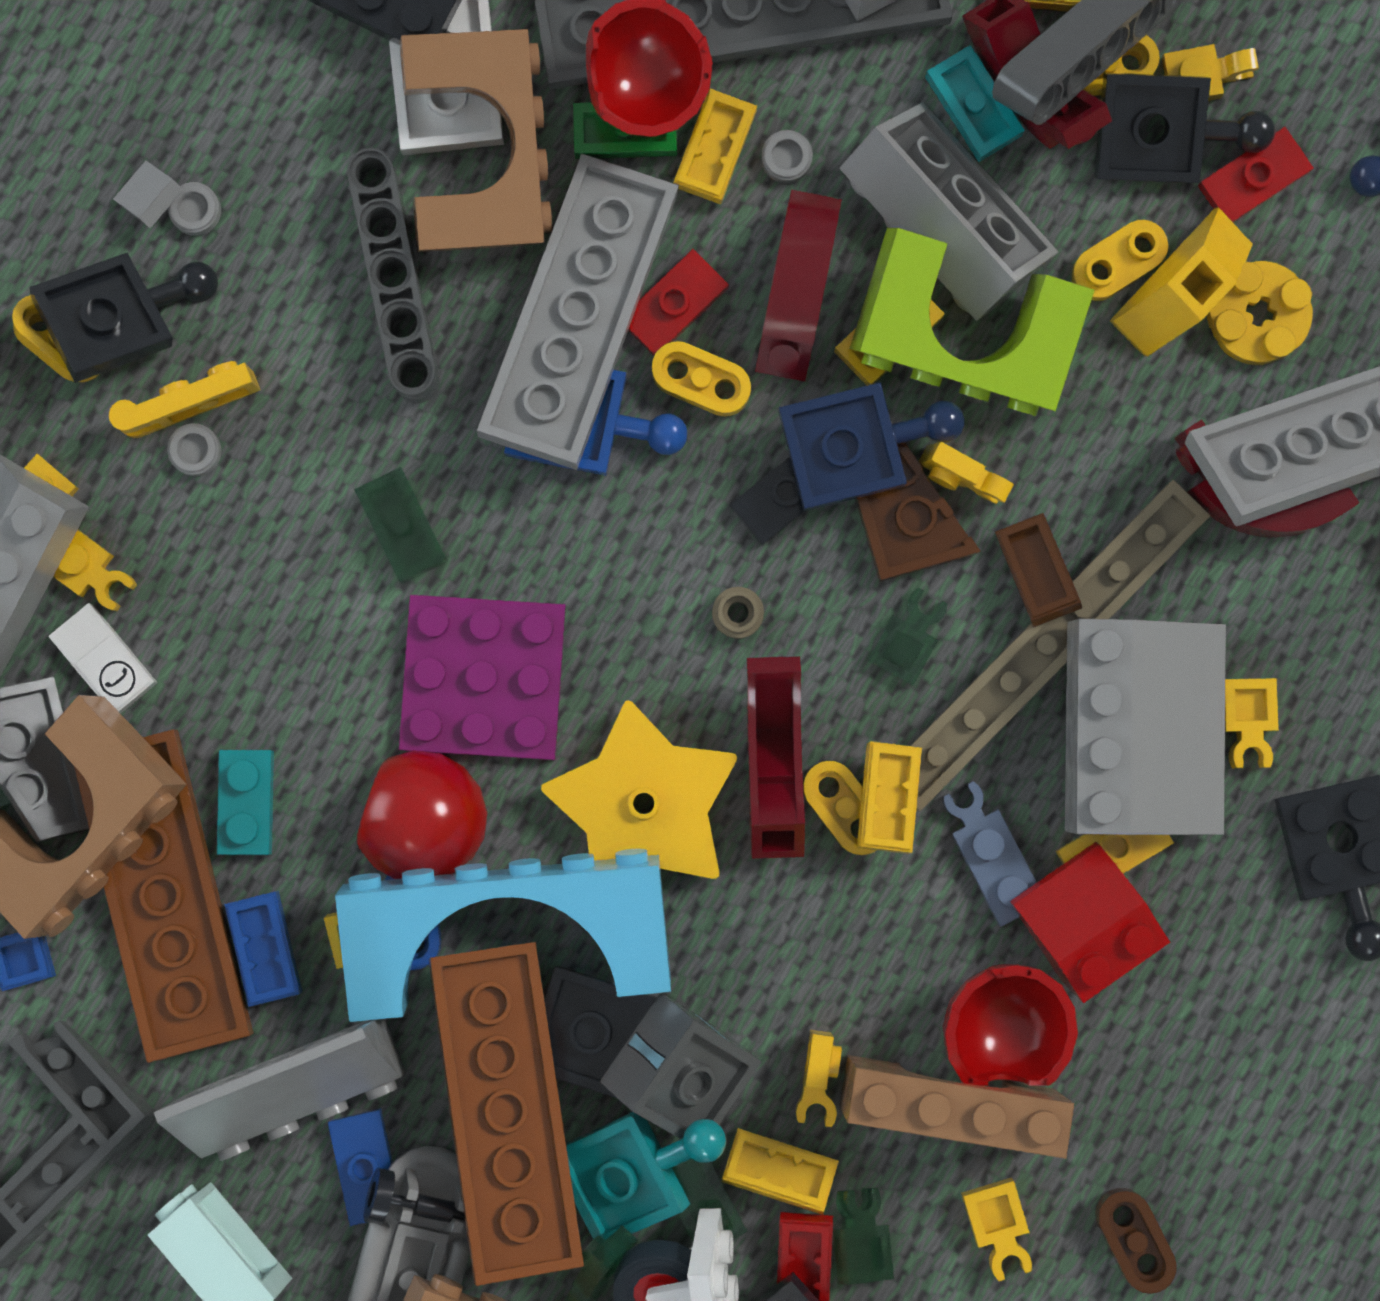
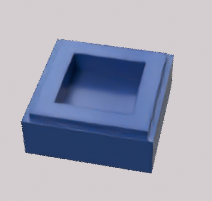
M17 932L0 937V987L2 991L56 976L46 936L24 939Z

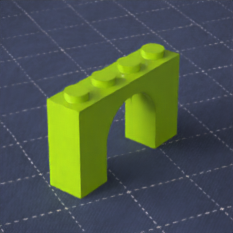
M887 228L850 349L864 353L861 363L888 372L892 371L894 363L913 368L910 376L911 379L940 387L943 378L960 382L961 386L958 393L987 402L991 392L1009 397L1006 408L1037 416L1039 407L1056 411L1095 290L1046 274H1032L1016 325L1008 340L997 351L984 358L967 361L960 360L948 353L938 342L933 333L929 317L931 296L948 243L901 228Z

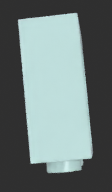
M211 1182L200 1191L191 1184L155 1214L161 1223L148 1234L149 1238L202 1301H273L292 1280V1277Z

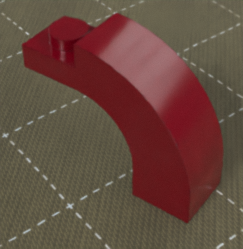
M986 0L962 16L973 45L994 81L1002 68L1013 57L1041 35L1030 4L1025 0ZM1082 90L1041 125H1036L1016 113L1025 127L1049 149L1059 143L1068 149L1085 143L1095 135L1096 131L1112 122L1107 104L1085 90Z
M791 189L755 372L806 381L842 199Z
M1201 419L1175 438L1180 446L1176 449V455L1180 463L1191 475L1198 472L1203 479L1201 483L1187 491V493L1211 515L1210 517L1238 532L1259 537L1294 536L1320 527L1343 515L1360 503L1351 489L1347 487L1236 527L1185 445L1189 431L1206 426Z

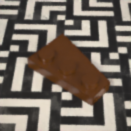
M905 442L897 444L907 481L906 486L855 499L879 582L973 556L981 552L971 536L968 537L959 524L943 497L941 498L922 471L923 467Z

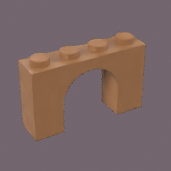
M528 29L401 35L399 44L404 95L468 93L478 96L498 110L506 122L511 138V155L508 166L502 177L493 186L471 194L425 196L413 199L417 252L526 246L544 243V233L552 232V215L550 202H541L540 181L548 180V162L546 149H537L536 128L544 127L542 96H533L532 75L540 74L538 43H529Z
M78 695L45 733L52 743L83 775L92 794V824L81 846L65 859L53 858L43 852L5 810H0V913L24 939L42 936L54 937L65 930L75 917L72 913L73 910L83 899L94 896L106 885L109 879L106 874L118 861H123L130 857L141 846L143 839L140 836L152 823L161 821L173 811L177 805L175 797L187 785L118 710L102 696Z
M847 1055L840 1109L847 1123L1066 1159L1074 1103L1053 1088L1029 1086L1004 1080L1002 1081L1001 1088L964 1084L916 1074L905 1070L899 1063Z

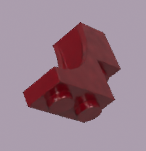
M800 656L747 658V746L751 858L804 857L805 812L801 741Z

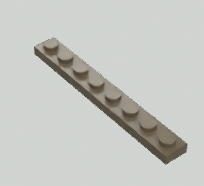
M1170 481L1072 580L1080 598L1082 609L1033 627L1032 623H1030L910 745L922 748L916 808L918 812L1067 663V622L1076 619H1110L1211 516L1176 481Z

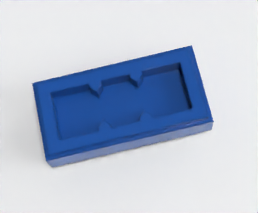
M279 891L224 904L248 1007L303 993Z
M381 1108L328 1121L350 1226L367 1223L364 1221V1207L372 1176L377 1168L388 1169L393 1163Z

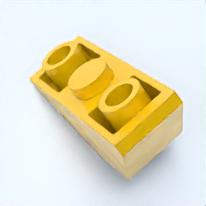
M1214 208L1113 316L1110 322L1140 353L1148 357L1202 321L1239 280L1253 245L1252 242L1220 208Z

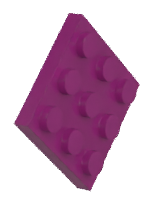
M410 595L399 750L556 760L566 605Z

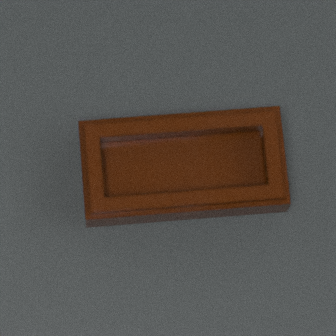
M1044 513L995 531L1033 627L1082 609L1080 598Z

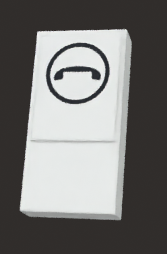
M86 604L48 636L96 695L105 697L120 714L157 684V681L93 604Z

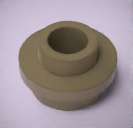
M732 587L723 591L716 598L712 609V617L715 626L722 634L734 639H743L754 634L761 626L764 618V607L758 595L752 590L744 587ZM733 604H743L747 608L748 617L745 621L736 623L729 618L728 609Z

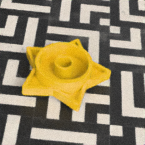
M628 700L624 702L599 757L542 784L541 790L586 832L589 854L594 855V861L616 859L615 853L618 851L641 848L647 850L648 856L659 855L660 869L717 879L719 877V868L708 812L734 767L737 756L729 752L673 746L636 705ZM640 793H648L654 799V807L647 814H641L634 808V799Z

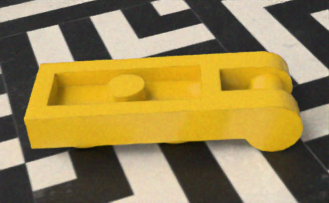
M236 361L224 362L210 368L207 371L208 377L191 384H189L188 380L167 384L159 389L160 396L137 405L130 400L117 401L110 408L109 421L128 437L140 438L261 390L254 372L246 363L237 365Z

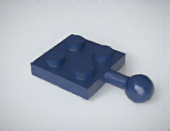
M881 382L779 407L778 410L804 511L906 486L907 481L897 444L924 437H929L936 442H951L962 433L965 423L964 415L957 405L949 401H939L928 407L922 417L892 424Z

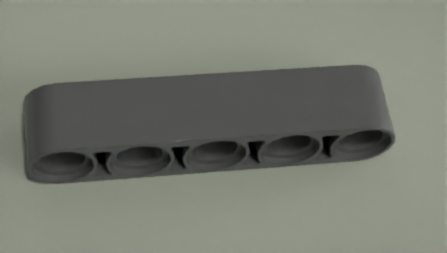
M1081 0L1002 68L993 86V98L1034 124H1043L1175 11L1184 0Z
M365 148L358 151L350 159L347 166V177L388 376L393 387L404 400L411 403H423L430 400L437 393L440 386V375L400 182L390 158L383 151L375 148ZM372 169H381L386 172L384 181L376 187H366L361 184L363 176ZM391 218L396 221L395 230L386 237L372 235L373 225L378 220ZM401 267L407 270V276L401 285L396 287L382 285V277L388 269ZM404 316L415 318L417 320V327L410 336L399 338L392 335L393 324L399 318ZM412 366L425 367L428 370V376L421 386L408 388L402 385L403 374L408 368Z

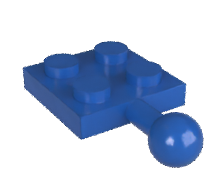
M614 370L577 470L607 476L615 435L648 441L650 447L659 454H675L684 447L687 441L686 425L679 417L673 414H661L652 419V421L620 415L619 412L627 375L626 372ZM505 446L504 454L507 457L572 469Z

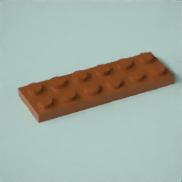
M175 729L143 738L187 785L175 797L177 805L173 811L161 821L152 823L140 836L143 839L141 846L130 857L123 861H118L106 874L109 879L104 886L147 1063L254 1034L179 732ZM74 766L90 829L93 819L92 794L85 778Z
M536 942L429 958L474 1285L480 1286L584 1267Z

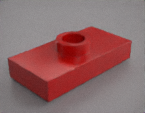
M1283 127L1275 133L1272 143L1265 150L1257 153L1245 152L1201 181L1198 187L1212 208H1220L1234 223L1309 174L1314 167L1287 128Z
M692 249L639 300L628 331L655 356L662 346L676 340L729 288V284Z
M780 1213L777 1284L794 1272L819 1301H830L834 1216Z

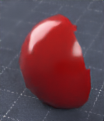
M626 0L614 4L594 21L588 32L586 42V72L591 101L601 119L627 134L655 137L678 130L698 113L710 90L713 61L706 35H702L687 14L667 3L666 0Z
M414 750L389 757L382 762L369 793L357 833L356 841L358 848L375 869L393 879H402V873L405 871L422 868L433 869L434 876L453 874L456 867L465 865L470 860L472 861L485 838L488 812L481 788L464 766L440 753Z
M1019 964L993 965L968 978L950 999L942 1026L948 1060L964 1084L988 1086V1082L992 1080H1014L1029 1086H1049L1058 1079L1071 1061L1078 1036L1075 1007L1063 986L1042 970Z

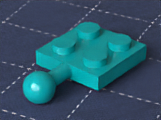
M632 1112L567 1142L566 1148L574 1202L597 1247H603L682 1213L690 1205V1202L672 1167L690 1159L700 1163H710L718 1159L726 1146V1136L722 1127L710 1119L696 1120L687 1127L683 1139L661 1148L648 1121Z

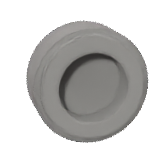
M782 130L774 133L766 140L761 155L762 167L765 173L776 182L783 184L795 183L804 178L809 172L813 152L810 143L802 134L792 130Z
M189 182L180 186L183 188L182 192L167 208L171 221L181 232L188 235L199 236L210 232L218 224L221 217V204L218 197L208 186L202 183Z
M192 423L181 426L171 435L167 452L170 462L177 470L189 476H203L217 466L221 458L222 449L221 443L213 431L204 425Z

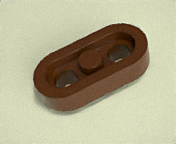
M1116 1188L1105 1193L1096 1207V1222L1122 1275L1133 1288L1140 1292L1153 1294L1165 1290L1172 1283L1176 1275V1259L1148 1203L1139 1194L1127 1188ZM1120 1206H1128L1131 1210V1218L1125 1224H1117L1113 1219L1114 1211ZM1144 1254H1151L1155 1258V1266L1149 1272H1141L1137 1266L1139 1258Z

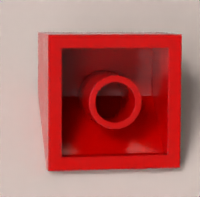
M1097 842L1091 844L1010 901L1061 981L1083 1003L1171 943L1146 902Z

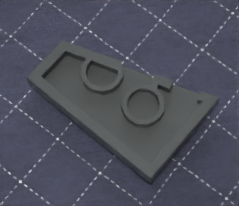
M54 677L0 688V787L36 843L89 830L74 765L45 735L47 730L63 713Z

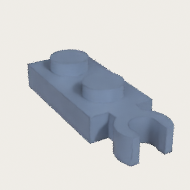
M974 781L966 784L968 791L972 795V801L968 807H957L950 794L942 796V802L945 810L953 817L960 818L964 827L952 832L951 835L998 926L1002 927L1020 917L1010 901L1037 882L999 809L984 815L981 809L984 800L982 790Z

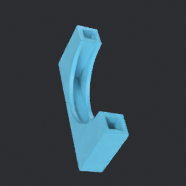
M635 848L618 851L615 853L616 859L594 861L593 854L582 853L565 856L562 858V864L541 866L540 859L528 858L509 862V869L488 871L487 864L475 863L458 866L455 868V874L434 876L433 869L422 868L403 872L402 879L381 881V875L377 873L360 874L348 878L349 884H343L335 895L349 1022L403 1017L409 1004L408 987L412 961L425 937L435 926L457 910L476 902L494 898L514 897L538 901L562 911L578 922L592 936L605 955L615 981L617 997L671 992V974L659 855L648 856L646 849Z

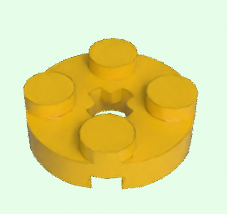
M1268 261L1245 262L1238 282L1207 314L1209 328L1212 329L1213 336L1224 353L1239 362L1250 365H1264L1281 360L1298 348L1309 333L1313 318L1311 288L1307 282L1299 279L1295 273L1280 264ZM1262 300L1268 303L1267 310L1273 313V319L1265 320L1260 326H1256L1252 323L1253 315L1246 312L1247 305L1255 306Z

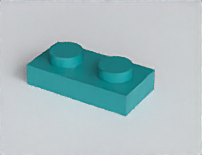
M971 45L927 70L925 75L927 82L978 162L1022 137L1025 130L1013 111L993 98L994 81Z
M219 750L217 855H272L273 750Z

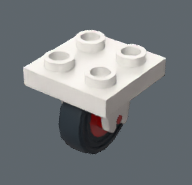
M721 1208L699 1209L692 1248H687L677 1242L658 1239L642 1242L627 1251L617 1266L614 1276L613 1297L615 1301H739L737 1275L728 1274L727 1265L733 1262V1234L731 1230H723Z

